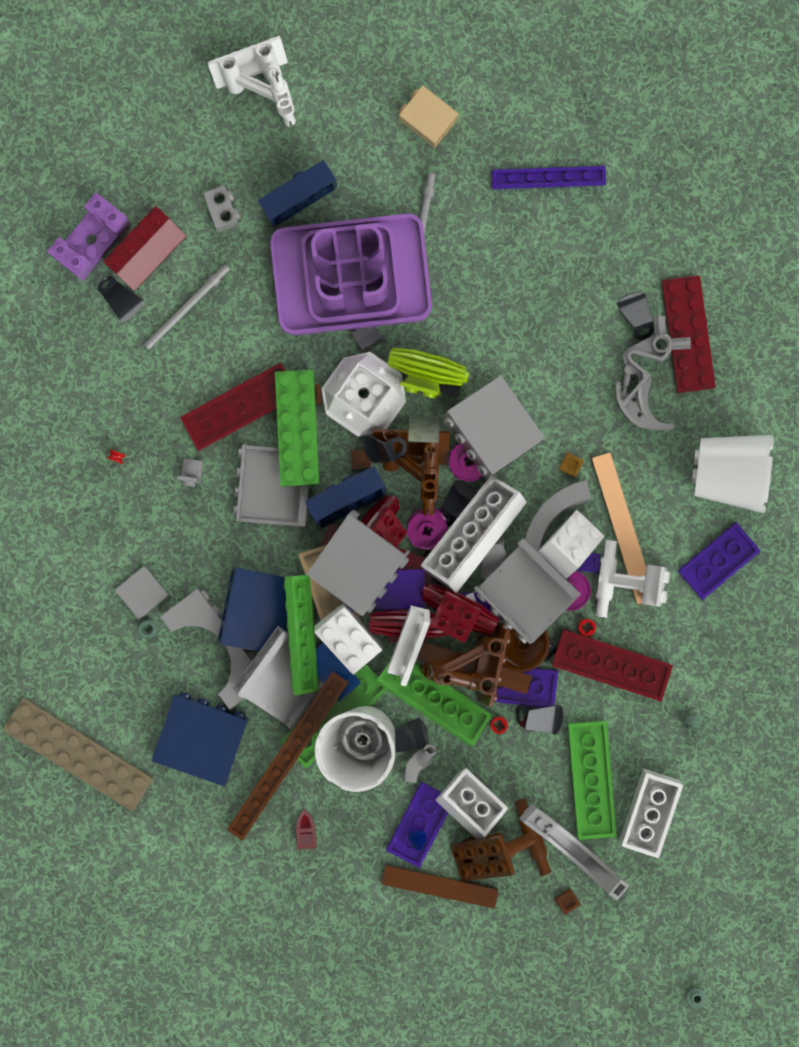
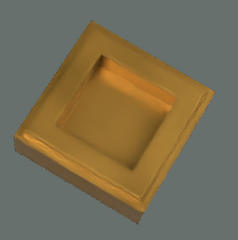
M567 452L558 470L576 478L584 460Z

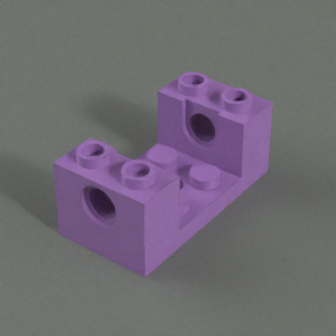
M97 192L84 206L88 211L87 215L64 241L59 237L47 251L82 281H84L131 224L123 213ZM89 235L97 237L96 242L92 245L87 243Z

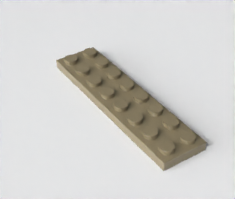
M25 697L22 698L2 730L132 812L154 779Z

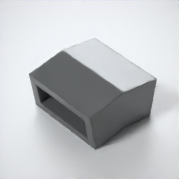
M376 327L359 328L351 333L363 353L384 341Z

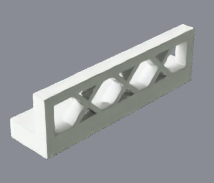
M412 605L387 668V673L400 676V685L406 686L430 625V610Z

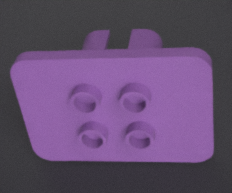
M413 214L284 227L276 230L271 237L270 244L279 323L284 332L289 335L298 336L420 322L425 320L431 313L432 299L424 229L421 220Z

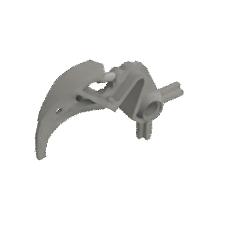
M665 316L654 317L655 335L628 348L624 353L623 360L626 364L624 367V387L621 392V383L616 382V397L625 417L636 426L650 430H673L674 424L659 422L651 414L647 399L652 381L651 375L631 359V356L635 355L663 363L670 355L671 350L691 349L690 337L671 339L666 334ZM658 341H664L667 346L665 349L659 350L655 344ZM637 374L639 383L628 395L627 387L629 386L631 375Z

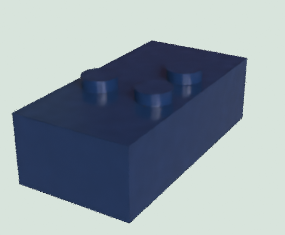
M322 160L304 172H297L293 175V179L259 199L258 203L272 228L336 190V179L325 161Z
M375 466L355 476L345 477L342 483L338 485L332 484L326 487L324 492L306 500L305 503L318 530L347 516L353 510L357 511L387 494L385 485Z

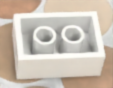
M576 510L563 522L538 553L567 579L581 566L605 536Z
M344 602L314 626L315 634L352 674H355L382 651L380 641L369 632V629Z
M467 768L460 771L436 798V801L477 840L484 838L508 810V807Z

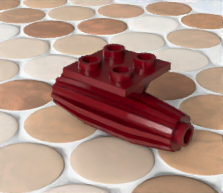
M385 495L361 520L363 524L396 548L407 534V531L396 518L400 505L399 500L393 495Z
M430 583L429 586L425 584L421 591L422 600L436 610L430 625L463 643L466 642L471 630L491 636L500 620L481 604L449 588Z
M390 609V611L370 613L369 632L388 636V642H397L409 609ZM430 613V623L435 615L433 613ZM429 625L423 641L427 642V638L447 636V634Z

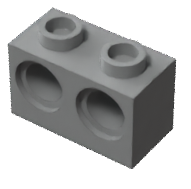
M224 185L203 193L217 232L239 225L238 219H241L238 209H233L231 202L235 200L231 190L227 191ZM218 196L225 197L222 203L215 202ZM230 214L231 218L229 221H222V216Z

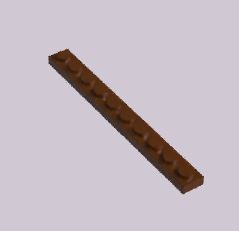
M334 671L331 673L227 831L243 841L349 683L348 680Z

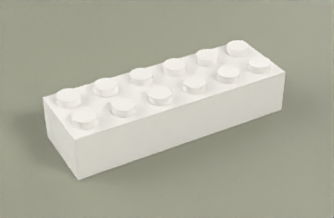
M490 476L420 566L431 577L454 592H458L525 506L526 500L520 492L496 477Z

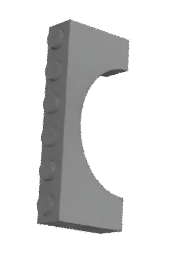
M196 589L160 617L171 632L185 626H198L218 636L222 612L216 605H211L208 601L211 598L205 590ZM226 646L231 660V673L228 683L218 695L227 707L231 709L243 700L232 688L255 656L251 651L247 652L243 648Z

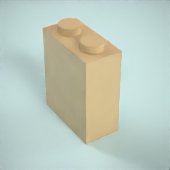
M422 86L420 90L416 89L410 97L412 100L408 105L405 103L398 112L399 121L435 148L458 120L459 113L426 87Z

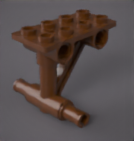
M373 429L372 436L384 443L395 437L405 440L407 449L403 456L393 462L380 463H382L384 470L390 472L398 470L399 466H401L421 482L422 514L427 516V510H429V516H432L435 512L434 502L438 498L439 464H448L450 432L439 431V443L408 441L409 430ZM395 442L393 444V451L399 453L402 449V444Z
M496 626L492 636L480 635L477 638L475 647L441 665L434 663L421 664L420 667L422 669H419L420 673L427 680L438 685L454 684L466 687L468 690L478 691L477 701L493 707L498 697L497 686L502 679V664L506 661L505 650L510 642V630ZM478 658L474 673L470 672L468 674L455 671Z
M526 798L514 802L521 817L524 811L529 808ZM519 819L518 822L523 835L504 842L502 833H496L479 840L473 836L460 842L452 843L450 847L462 881L514 875L515 870L511 859L515 854L528 848L531 858L535 860L540 876H545L552 871L546 858L548 852L543 837Z

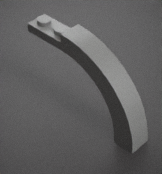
M587 480L577 482L560 490L550 497L538 510L525 538L537 551L541 549L543 538L556 518L574 506L591 502Z
M531 804L519 818L524 824L564 853L616 900L630 886L573 834L534 804Z

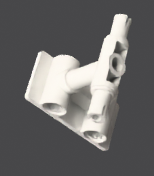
M280 36L270 38L264 42L251 45L208 62L217 89L227 86L232 94H238L245 87L273 100L278 114L283 118L285 126L290 127L289 121H291L292 126L295 124L293 101L288 84L282 78L279 67L288 63ZM263 73L264 78L269 81L270 85L252 76Z
M605 540L604 556L600 559L601 569L598 590L595 593V597L598 599L595 616L607 618L608 605L613 597L614 587L640 590L643 593L642 604L660 607L662 603H666L668 591H664L665 583L669 584L670 572L667 571V568L647 565L646 575H642V577L617 574V559H615L617 541Z

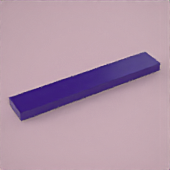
M606 166L491 170L492 190L606 186Z

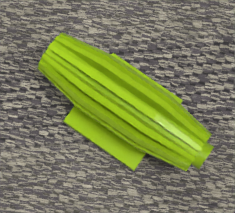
M393 347L388 359L389 367L409 375L404 382L400 383V386L405 387L404 391L417 394L419 390L423 392L422 396L436 399V395H442L439 384L462 386L463 382L467 383L470 374L467 371V367L445 357L415 349Z

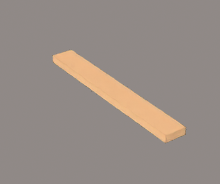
M611 453L591 458L627 575L642 577V575H646V565ZM632 589L636 604H641L643 593L640 590Z

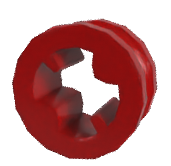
M109 449L110 455L106 458L123 464L122 459L126 455Z
M583 619L578 624V630L582 635L590 636L595 633L596 625L593 620ZM590 622L589 626H592V630H588L587 633L583 632L585 629H582V625Z
M497 716L491 720L490 727L494 733L503 734L508 728V723L503 717ZM497 720H501L504 728L497 730L494 722L498 723Z

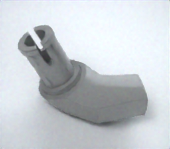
M426 745L423 750L417 751L407 762L404 774L405 782L417 783L420 771L431 764L432 757L436 754V748L433 745Z

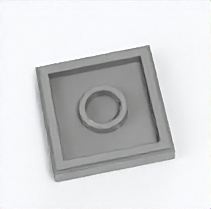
M143 566L115 589L116 593L139 620L169 596L146 566Z

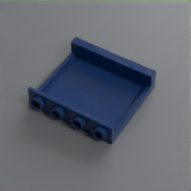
M232 567L217 643L260 651L277 626H280L289 633L287 629L288 616L285 608V577Z
M180 692V695L175 694L152 762L226 786L249 718H246V714L240 711H235V713L227 711L228 708L222 705L211 706L209 705L210 702L205 699L199 698L198 701L191 699L192 695Z

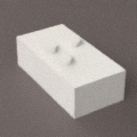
M643 768L619 842L622 847L659 858L683 788L680 780Z

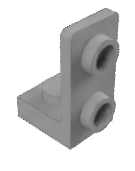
M183 460L182 475L177 476V480L181 481V485L195 487L196 484H201L203 461Z

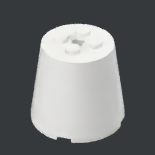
M774 436L701 438L700 449L695 450L694 465L698 466L697 469H693L692 484H696L694 496L765 513L766 506H764V503H767L773 459L769 455L770 449H773Z
M361 706L330 719L321 729L315 744L316 762L324 777L329 782H333L341 787V789L353 792L366 791L383 782L390 773L395 760V731L389 717L377 708Z

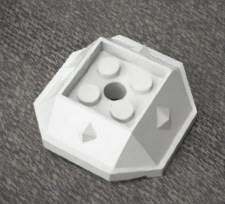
M371 352L344 357L322 387L326 415L357 437L372 435L373 429H387L406 403L404 386H400V383L403 382L402 374L389 367L386 362ZM365 389L369 392V396L361 398L358 395L359 391Z

